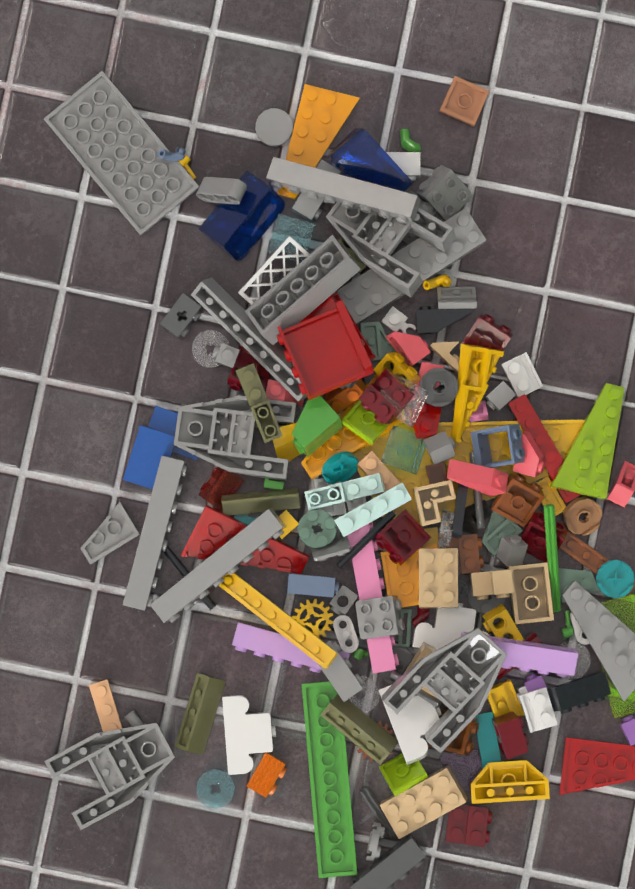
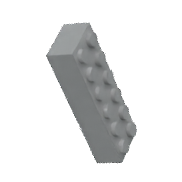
M332 235L245 312L260 334L274 345L278 342L276 337L279 334L278 326L281 327V330H284L301 322L361 268L345 247Z

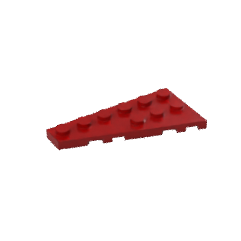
M206 505L181 556H191L205 560L248 525ZM272 538L268 541L269 545L261 552L257 550L253 553V559L246 564L244 561L240 564L301 574L309 559V555Z
M565 737L559 795L635 780V745L630 746Z

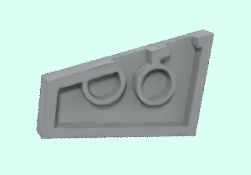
M121 502L117 504L114 510L80 548L90 565L140 535Z

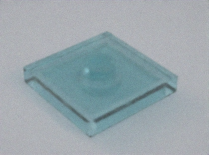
M393 426L381 462L416 475L426 447L424 439L427 438L416 439L415 433Z

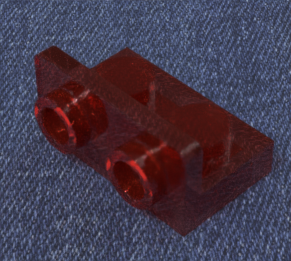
M216 467L208 482L202 485L199 496L222 511L221 495L235 494L244 480L233 472Z

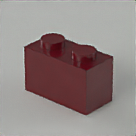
M512 711L492 718L501 753L507 760L529 752L527 748L529 740L527 735L523 734L522 728L524 723L521 716L518 717Z

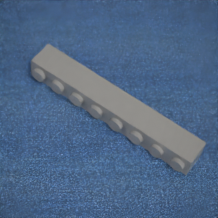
M273 157L266 177L271 184L270 186L274 188H288V191L295 194L303 192L310 198L317 199V197L324 198V201L335 204L336 201L342 203L344 207L351 209L353 206L358 207L365 213L373 211L384 218H389V216L395 217L397 221L407 223L408 221L414 223L420 204L418 195Z
M212 277L201 281L191 296L298 402L306 398L307 395H302L298 384H301L299 377L295 379L291 368L294 367L293 364L286 360L283 352L286 350L278 342L272 345L255 327L245 310Z
M166 455L161 456L123 601L124 606L143 611L147 609V606L151 607L150 604H152L153 596L150 594L152 588H156L158 577H155L157 569L161 570L163 559L160 556L162 551H166L168 540H165L166 533L171 532L173 522L170 521L171 514L176 513L178 505L175 502L176 495L180 496L183 484H180L181 476L185 477L188 467L185 465V460Z
M272 508L266 510L150 604V606L163 623L169 621L173 623L180 617L179 613L184 609L188 611L195 605L194 601L196 599L206 597L210 593L209 589L212 586L218 587L225 581L223 578L227 574L231 576L240 569L238 565L243 561L246 564L253 559V553L257 550L260 552L269 545V540L279 538L284 533L283 529L286 525Z

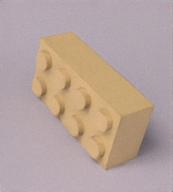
M448 764L397 796L392 795L383 800L380 807L398 839L466 803L468 797Z

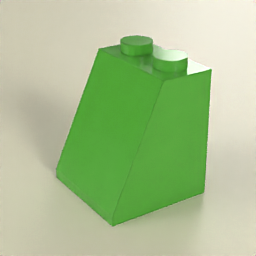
M321 396L307 401L292 432L294 447L301 455L305 453L307 457L343 428L340 417Z

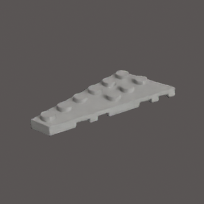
M573 581L562 594V597L580 625L603 668L609 675L613 685L616 687L620 697L625 701L635 690V633L581 585Z

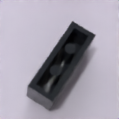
M605 672L593 673L547 689L553 711H560L561 714L572 711L571 707L574 706L578 708L588 706V702L594 700V703L603 701L605 696L611 694Z

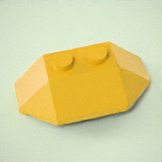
M527 760L488 762L471 782L472 804L550 799L548 778Z

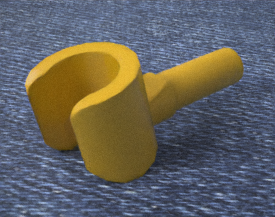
M184 154L185 158L178 162L194 180L197 177L187 165L191 159Z

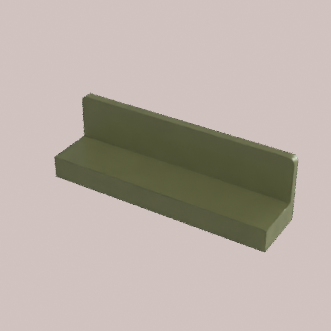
M298 488L221 495L223 513L226 515L265 512L271 508L274 511L300 508Z
M201 673L196 674L175 747L191 753L204 754L224 689V680Z
M339 694L335 696L321 713L323 718L380 765L398 744L394 737L349 700L343 702Z

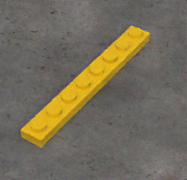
M236 573L231 576L227 574L223 578L225 581L219 585L222 589L319 665L328 669L339 653Z

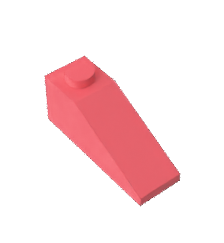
M451 459L449 460L447 479L488 496H495L506 493L508 474L494 468Z

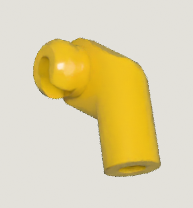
M442 274L424 281L423 288L429 290L442 285L449 287L452 280L449 278V275Z

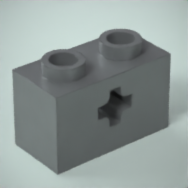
M182 293L160 325L179 339L181 336L185 337L191 330L189 326L193 320L197 322L201 317L202 307ZM184 313H186L187 320L185 321L182 319L181 321H179L180 318L178 315H183Z

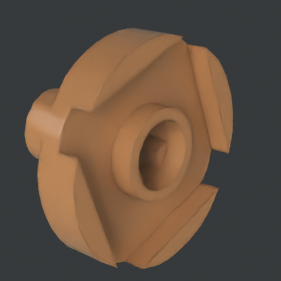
M587 496L577 498L564 508V523L574 534H581L582 536L592 534L600 526L599 522L602 517L601 507ZM582 513H587V514L585 515V518H586V519H585V520L579 519L580 514H582Z

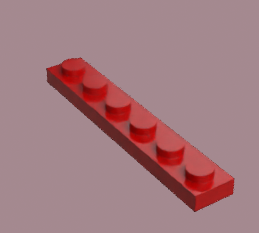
M523 394L509 402L508 406L523 432H529L544 456V468L551 480L554 481L564 460L526 395ZM557 489L565 504L581 495Z

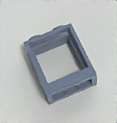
M519 424L470 432L476 465L495 468L525 462V451L522 445V432ZM507 431L511 459L492 463L488 435Z
M289 574L287 593L334 597V594H338L339 582H335V578Z

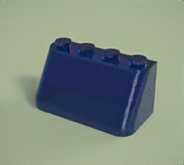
M355 128L328 154L331 158L329 160L335 168L339 167L344 172L343 176L403 192L413 184L402 169L363 128Z
M248 170L239 178V180L247 185L240 204L219 203L199 227V230L237 261L245 258L285 208V202L277 192Z

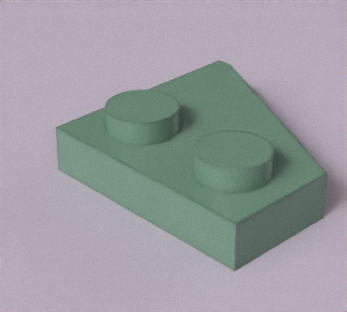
M380 322L359 324L362 335L376 357L371 361L382 360L387 353L396 352L386 339L387 335L384 333Z
M493 511L481 541L488 551L495 556L502 537L518 535L523 530L513 521Z
M559 568L562 603H565L562 594L573 581H576L588 593L598 590L592 571Z

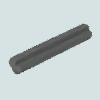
M368 786L360 791L363 799L379 823H381V826L385 827L384 831L390 839L394 838L397 835L382 811L379 802Z

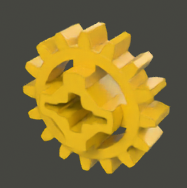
M307 599L306 605L300 603L301 609L295 608V612L298 614L297 616H292V618L296 619L301 625H307L312 628L313 634L318 638L320 634L325 637L324 631H331L328 625L334 623V621L329 620V617L333 616V613L327 612L330 607L324 608L323 601L317 604V599H314L313 603H310L309 599ZM313 607L320 608L324 613L318 614L314 612ZM307 609L306 617L300 619L301 613ZM311 614L314 617H322L316 621L315 625H312L311 622L304 623V621L310 618ZM326 620L324 627L319 631L318 626L320 622Z

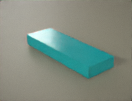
M493 712L480 713L475 716L477 719L476 723H479L476 735L482 769L488 762H501L498 740L492 718H494Z

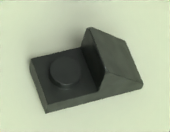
M484 499L482 500L484 519H486L488 517H491V515L489 512L488 505ZM474 503L465 507L462 530L478 534L475 525L477 519ZM452 512V513L449 514V515H450V518H451V521H452V524H453L454 512Z

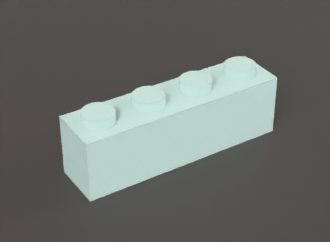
M402 482L334 521L343 537L412 499Z

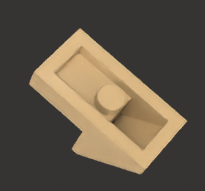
M459 342L432 343L429 348L458 373L459 357L456 354L451 355L450 352Z

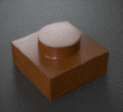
M445 462L425 466L429 485L448 480Z

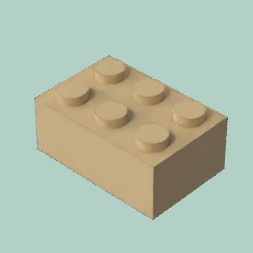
M458 548L419 549V608H459Z
M548 562L507 566V569L512 570L514 593H510L514 623L524 624L554 620Z

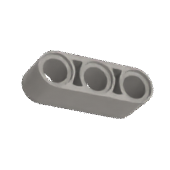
M204 177L196 196L205 202L240 204L247 185L238 179Z

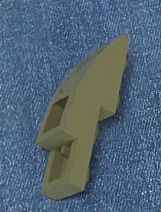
M254 363L235 370L264 443L283 436Z

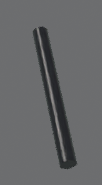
M393 511L386 514L336 565L343 569L396 514Z
M167 546L166 551H163L180 574L185 577L190 572ZM208 595L201 599L209 610L216 606Z

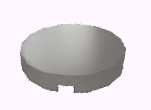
M270 108L258 116L255 131L261 142L271 147H278L290 139L293 132V123L285 111L278 108Z

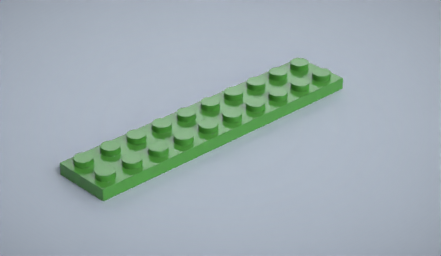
M330 681L302 684L319 878L357 875L345 735L321 716V713L338 694Z

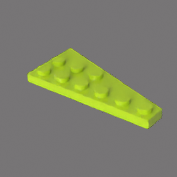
M608 383L604 384L550 487L600 499L607 498L625 387Z

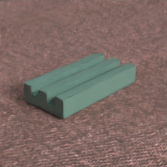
M402 609L400 611V616L403 619L404 613H407L406 644H402L403 634L398 636V643H395V646L392 647L410 648L412 609Z

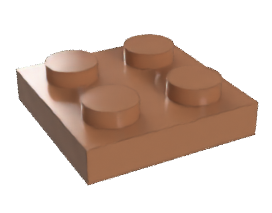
M454 76L439 112L474 127L489 94V90Z

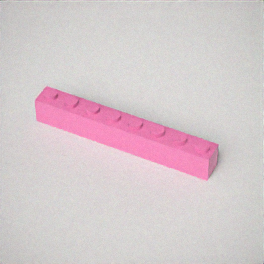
M373 522L347 535L351 549L373 528ZM371 540L352 559L359 601L383 597L381 589H385L384 581L378 575V570H381L380 560L375 558L374 553L378 551L376 540ZM394 635L366 639L373 674L396 670L399 662L397 654H393L392 646H395Z

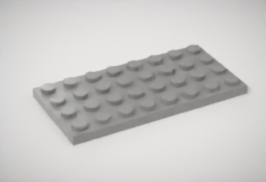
M103 71L44 118V121L140 236L199 189L197 183L178 161L169 162L158 157L160 149L169 150Z

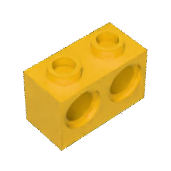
M397 352L387 353L373 369L379 376L384 369H389L403 383V376L407 378L405 385L410 390L421 379L417 375L416 369L409 366L404 361V357ZM391 362H392L393 365H394V369H393V370L390 368V363H391Z
M502 604L482 615L485 620L482 624L488 633L492 632L493 636L501 638L509 633L508 639L524 641L507 609ZM496 618H501L498 624H493Z

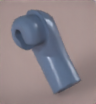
M177 147L175 153L160 149L158 157L169 162L179 161L185 158L186 150Z

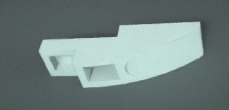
M381 473L309 490L304 493L308 509L314 510L385 492Z

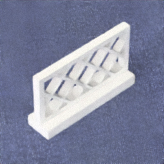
M289 235L238 293L251 305L254 304L253 300L260 298L259 286H271L272 288L273 285L278 283L272 282V272L283 271L285 277L286 271L294 269L285 268V258L296 257L298 265L299 257H308L310 253ZM289 242L296 247V254L285 255L284 248ZM275 258H283V269H272L271 262ZM262 272H270V283H259V275ZM257 286L258 297H249L244 292L248 287Z

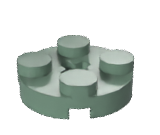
M310 510L302 516L298 524L301 540L305 545L314 549L328 546L336 536V523L333 517L323 510ZM317 524H320V528L323 529L322 533L314 534L313 525L317 526Z

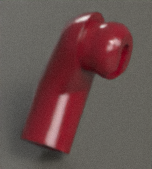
M418 605L417 616L411 620V624L416 627L419 623L425 622L430 616V608H419Z

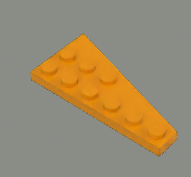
M305 84L286 160L316 168L360 98ZM284 187L278 189L277 192L279 196L295 200L299 195L288 191V188Z
M377 373L374 375V378L370 381V383H374L376 379L379 377ZM358 401L346 408L340 416L341 420ZM404 409L378 438L409 420V416ZM342 424L343 428L309 457L306 456L301 464L311 480L322 474L323 465L333 455L344 451L354 454L369 445V443Z

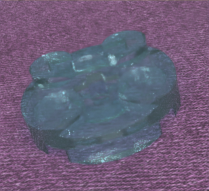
M212 769L203 773L198 779L197 796L200 802L209 808L224 807L232 800L235 785L232 777L227 772ZM219 784L220 793L215 792L213 794L211 792V785Z

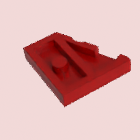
M425 400L409 401L407 407L416 439L429 438L436 435L442 407H434L427 404Z

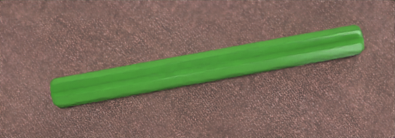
M553 504L544 505L552 606L553 612H560L561 597L555 507Z

